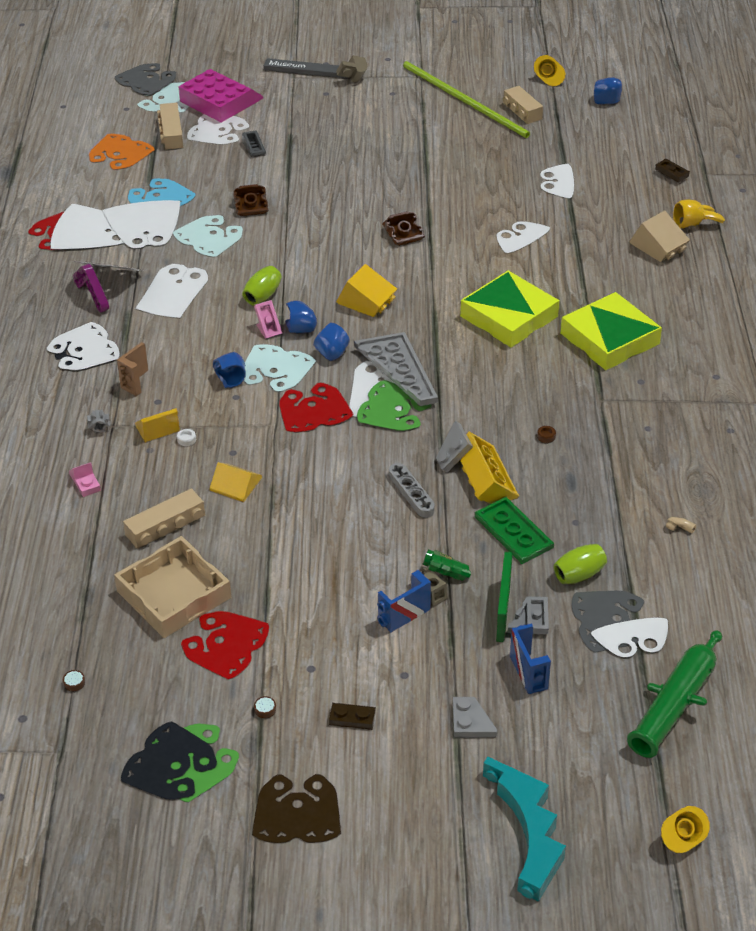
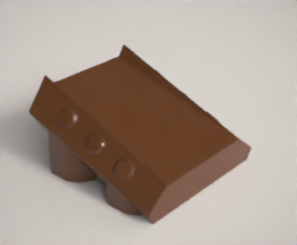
M258 184L239 186L233 191L237 215H259L269 211L264 186Z
M406 211L390 215L382 223L395 245L400 246L425 238L423 229L417 225V216L413 212Z

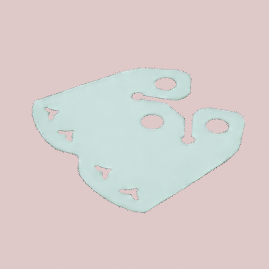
M185 82L169 83L161 88L160 92L153 95V101L159 104L178 103L179 112L186 111L189 106L180 102L178 86ZM159 96H164L165 98H164V99H159L158 97H159ZM148 99L138 103L139 107L147 111L160 110L159 104L155 105L154 102Z
M213 215L201 217L173 231V234L181 243L193 245L194 250L216 257L241 238L243 228L241 226H228L226 228L227 237H224V230L221 228L205 226L206 224L221 225L224 223L223 216ZM217 218L219 221L212 222V219ZM232 229L238 230L236 233L231 232ZM213 230H214V231H217V233H216V234H210V231H213Z
M255 345L245 362L246 377L244 381L247 384L260 383L263 377L259 371H256L257 368H260L264 376L277 378L287 375V378H279L270 382L273 390L283 391L298 384L316 360L310 355L299 351L286 352L281 347L274 345ZM276 368L278 371L271 373L270 369ZM256 375L257 378L255 380H250L249 376ZM278 382H283L284 386L278 387L276 384Z

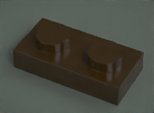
M668 159L655 164V170L678 183L689 177L690 171Z
M332 702L329 725L373 730L376 707Z

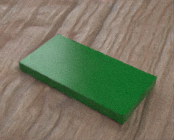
M507 497L475 512L474 517L509 552H512L513 556L521 564L554 548V542Z
M504 552L496 642L505 641L512 552Z

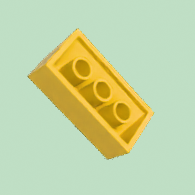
M469 431L466 435L473 447L460 461L463 465V471L468 475V482L475 490L474 494L480 501L484 500L489 504L504 497H507L509 500L517 499L519 494L494 445Z

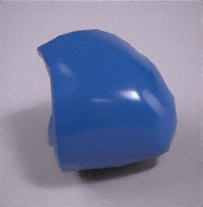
M614 77L597 80L594 87L595 103L614 104L619 102L622 92L621 80Z
M302 301L286 303L290 310V319L285 320V323L290 333H309L315 330L317 318L314 311Z
M329 323L317 335L313 345L326 359L334 361L344 353L350 343V339L343 328L335 323Z
M230 352L213 360L214 371L225 388L236 387L244 381L246 365L240 354Z

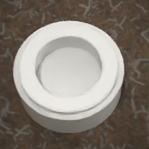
M183 429L177 433V441L181 446H191L196 442V434L191 429Z

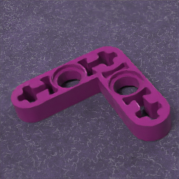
M91 264L81 266L73 274L76 286L78 288L88 287L100 313L109 310L108 300Z

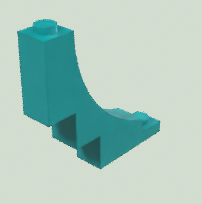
M487 757L483 763V777L491 782L498 783L497 795L513 810L523 828L527 842V859L518 878L517 891L524 897L532 898L539 902L564 861L566 845L550 838L556 829L557 814L542 808L548 799L549 785L493 758Z

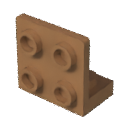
M143 342L117 359L120 386L135 396L141 393L139 377L148 371L146 347Z

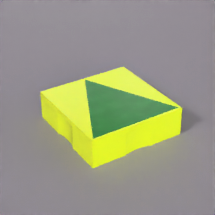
M508 270L461 300L460 317L487 331L494 338L512 348L527 338L533 331L544 327L556 319L559 313L560 300Z
M614 292L563 316L560 334L576 347L586 352L604 370H608L634 355L641 354L659 345L662 327L617 292Z

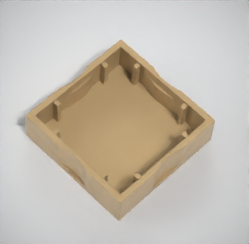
M182 536L159 548L149 557L139 560L114 574L117 592L163 638L168 637L231 598L230 581L212 564L205 561L199 552Z

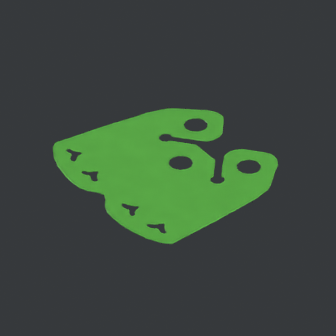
M383 380L371 388L368 393L369 400L361 404L357 418L360 423L394 430H408L419 427L421 422L414 415L400 418V420L395 419L396 417L407 415L411 409L406 399H410L414 409L418 411L428 409L432 404L419 406L395 383ZM402 406L403 410L397 411L395 407ZM413 420L414 424L408 425L406 421Z
M193 724L184 727V729L206 743L212 744L219 738L220 728L216 725ZM211 730L212 736L206 738L203 736V732ZM222 748L216 754V767L199 772L194 769V753L190 752L188 754L190 756V768L183 776L173 780L187 777L193 779L195 793L190 797L180 798V800L190 802L228 777L235 769L239 753L235 750ZM224 755H230L231 761L225 763L221 758ZM203 757L200 759V764L207 765L210 761L209 758ZM173 762L171 764L172 769H179L181 767L180 762ZM171 779L166 781L167 783H172ZM181 784L178 786L179 792L186 791L188 789L187 785Z

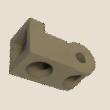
M427 568L420 570L431 581L430 605L433 607L448 599L447 584Z

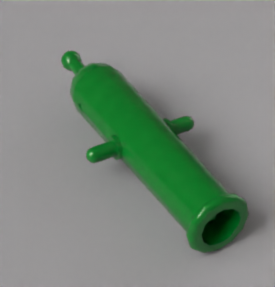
M714 630L711 632L710 639L706 644H695L688 648L665 684L649 683L647 685L649 691L658 694L636 729L627 735V743L636 754L645 758L656 756L659 745L688 705L697 704L705 706L707 704L706 698L696 694L715 669L717 658L713 648L716 643L722 640L723 636L720 631Z

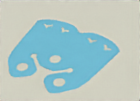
M155 178L151 180L150 187H166L167 189H154L147 192L145 199H142L145 190L134 188L129 191L128 200L130 203L162 200L182 201L180 202L181 206L191 201L196 194L170 179ZM160 181L162 184L156 185L155 182ZM136 191L140 192L139 195H134L133 193ZM154 193H159L160 196L155 197V196H153V194H154Z

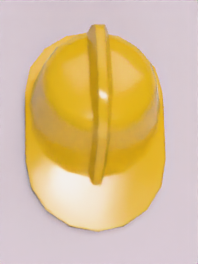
M542 55L534 62V72L547 85L558 86L564 81L565 69L553 57Z
M696 806L681 808L663 822L661 827L662 840L667 848L675 853L687 852L708 836L710 830L709 819L704 811Z

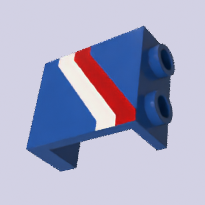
M419 570L411 573V590L391 600L382 591H379L377 602V619L382 627H386L391 633L428 612L431 604V581Z
M532 623L512 628L510 658L528 694L548 690L551 660L548 655L534 659L530 658L533 637Z

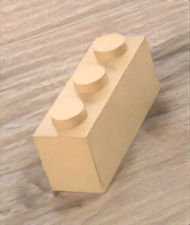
M516 86L504 90L503 103L526 124L543 119V106L523 88Z

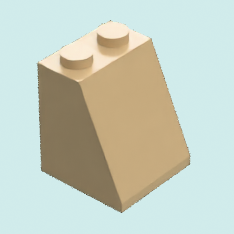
M663 211L643 222L629 242L654 259L662 262L665 259L670 260L677 252L679 254L687 248L686 245L690 239L669 214Z

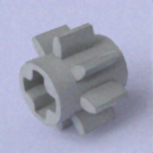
M93 410L91 415H87L88 429L92 428L95 433L105 432L106 427H110L109 414H105L103 410Z

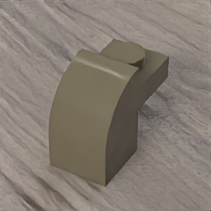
M352 55L349 62H341L336 70L337 75L348 77L351 79V82L360 81L368 67L366 59Z

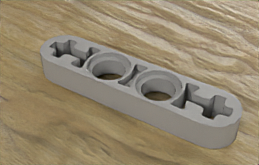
M401 463L392 464L389 467V477L416 513L423 518L433 516L435 504L405 465ZM409 482L412 485L404 486L403 483ZM419 494L421 497L413 498L412 495Z

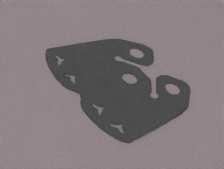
M150 63L139 65L115 76V80L122 85L131 86L135 92L151 95L174 81L176 72L164 71L161 73L162 80H159V74L143 72L144 70L157 71L160 69V64Z
M619 590L576 592L572 598V611L574 616L582 622L579 627V633L585 645L593 652L608 650L591 633L587 635L586 629L592 632L607 625L630 621L627 611L619 606H615V603H620L621 606L631 612H637L644 604V600L641 597ZM633 599L637 602V604L635 606H630L627 602L628 600ZM614 615H620L622 619L620 621H614L612 617ZM637 637L631 639L635 644L639 641ZM622 643L618 646V648L628 646L629 644Z

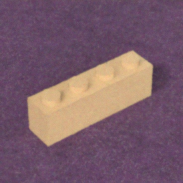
M178 103L159 104L160 110H157L161 144H165V150L183 148Z
M191 488L124 520L125 535L138 549L205 516L204 501Z

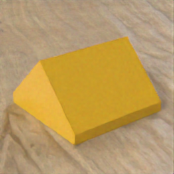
M177 408L135 422L136 428L144 442L180 431Z
M218 462L210 485V491L244 502L262 479V475Z

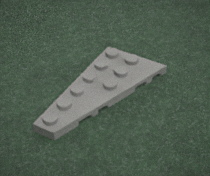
M405 332L354 341V347L417 404L423 406L438 403V396Z

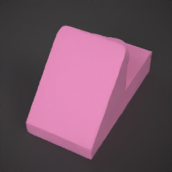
M272 300L254 305L259 321L256 325L265 339L282 334Z
M91 462L69 470V474L82 497L101 491L100 484L93 474Z

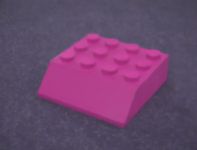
M212 69L206 70L204 73L178 86L180 102L221 123L263 99L261 94Z

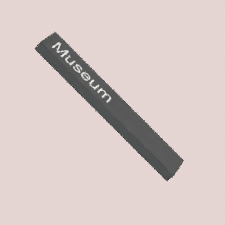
M267 58L263 65L266 71L348 78L337 75L336 70L339 65Z

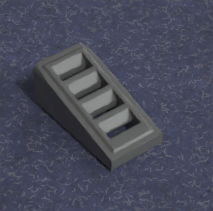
M257 130L242 133V142L251 157L266 154Z

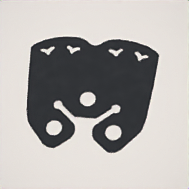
M171 721L155 729L146 739L145 749L130 757L123 768L121 781L164 799L187 798L195 793L193 779L187 777L172 781V783H167L166 781L183 776L190 768V756H188L190 752L194 753V769L199 772L215 768L217 760L213 748L208 743ZM170 727L169 732H162ZM157 737V740L159 742L152 744V742L155 741V738ZM141 757V763H135ZM207 757L210 761L207 765L200 764V759ZM173 762H180L181 767L179 769H172L171 764ZM129 770H131L134 775L127 777L130 774ZM185 784L188 789L185 792H179L178 786Z

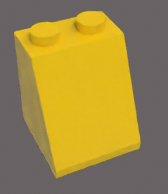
M364 264L347 281L336 303L375 317L378 312L381 314L386 309L387 303L390 305L396 298L394 294L397 288L367 264Z

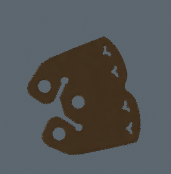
M282 774L273 776L261 788L252 835L255 838L272 843H286L294 838H299L308 843H317L332 840L341 834L337 792L335 787L323 775L315 774L304 782V789L315 797H319V801H315L314 798L305 792L290 793L282 798L281 801H276L277 797H281L293 787L292 781ZM315 781H319L322 783V787L314 789L312 784ZM276 782H282L284 784L283 789L277 790L275 789L274 784ZM294 800H301L302 806L295 808L292 804ZM328 829H329L330 831H333V832H334V833H328L327 835H325V833L327 832ZM266 830L267 834L269 835L267 836L264 833L260 834V832ZM311 831H313V833H314L316 836H313V835L307 836V834H309ZM280 832L286 834V836L280 835L279 837H277V835H279Z

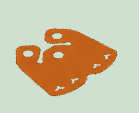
M107 134L90 151L89 157L91 162H102L106 159L102 152L106 151L107 156L110 158H127L126 160L110 162L112 169H122L134 165L155 149L146 142L132 141L130 137L125 135ZM120 152V155H114L113 153ZM101 156L100 159H95L94 157ZM116 163H122L121 166H115Z

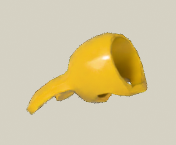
M691 199L677 202L673 211V220L680 228L699 225L704 219L720 223L725 221L724 217L716 213L713 207L702 205L700 202Z

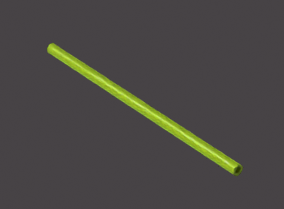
M404 62L403 67L522 137L528 138L530 136L528 130L412 63Z

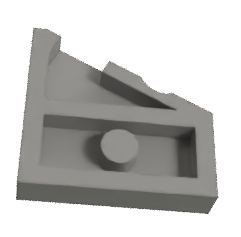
M457 421L453 423L436 456L441 469L445 472H448L473 447L463 427Z
M526 597L522 607L516 612L514 620L508 624V633H511L512 628L532 623L533 634H548V597Z
M453 697L454 738L497 737L496 727L475 697Z

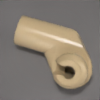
M670 517L666 523V528L674 531L678 526L690 533H694L697 527L696 524L678 517Z

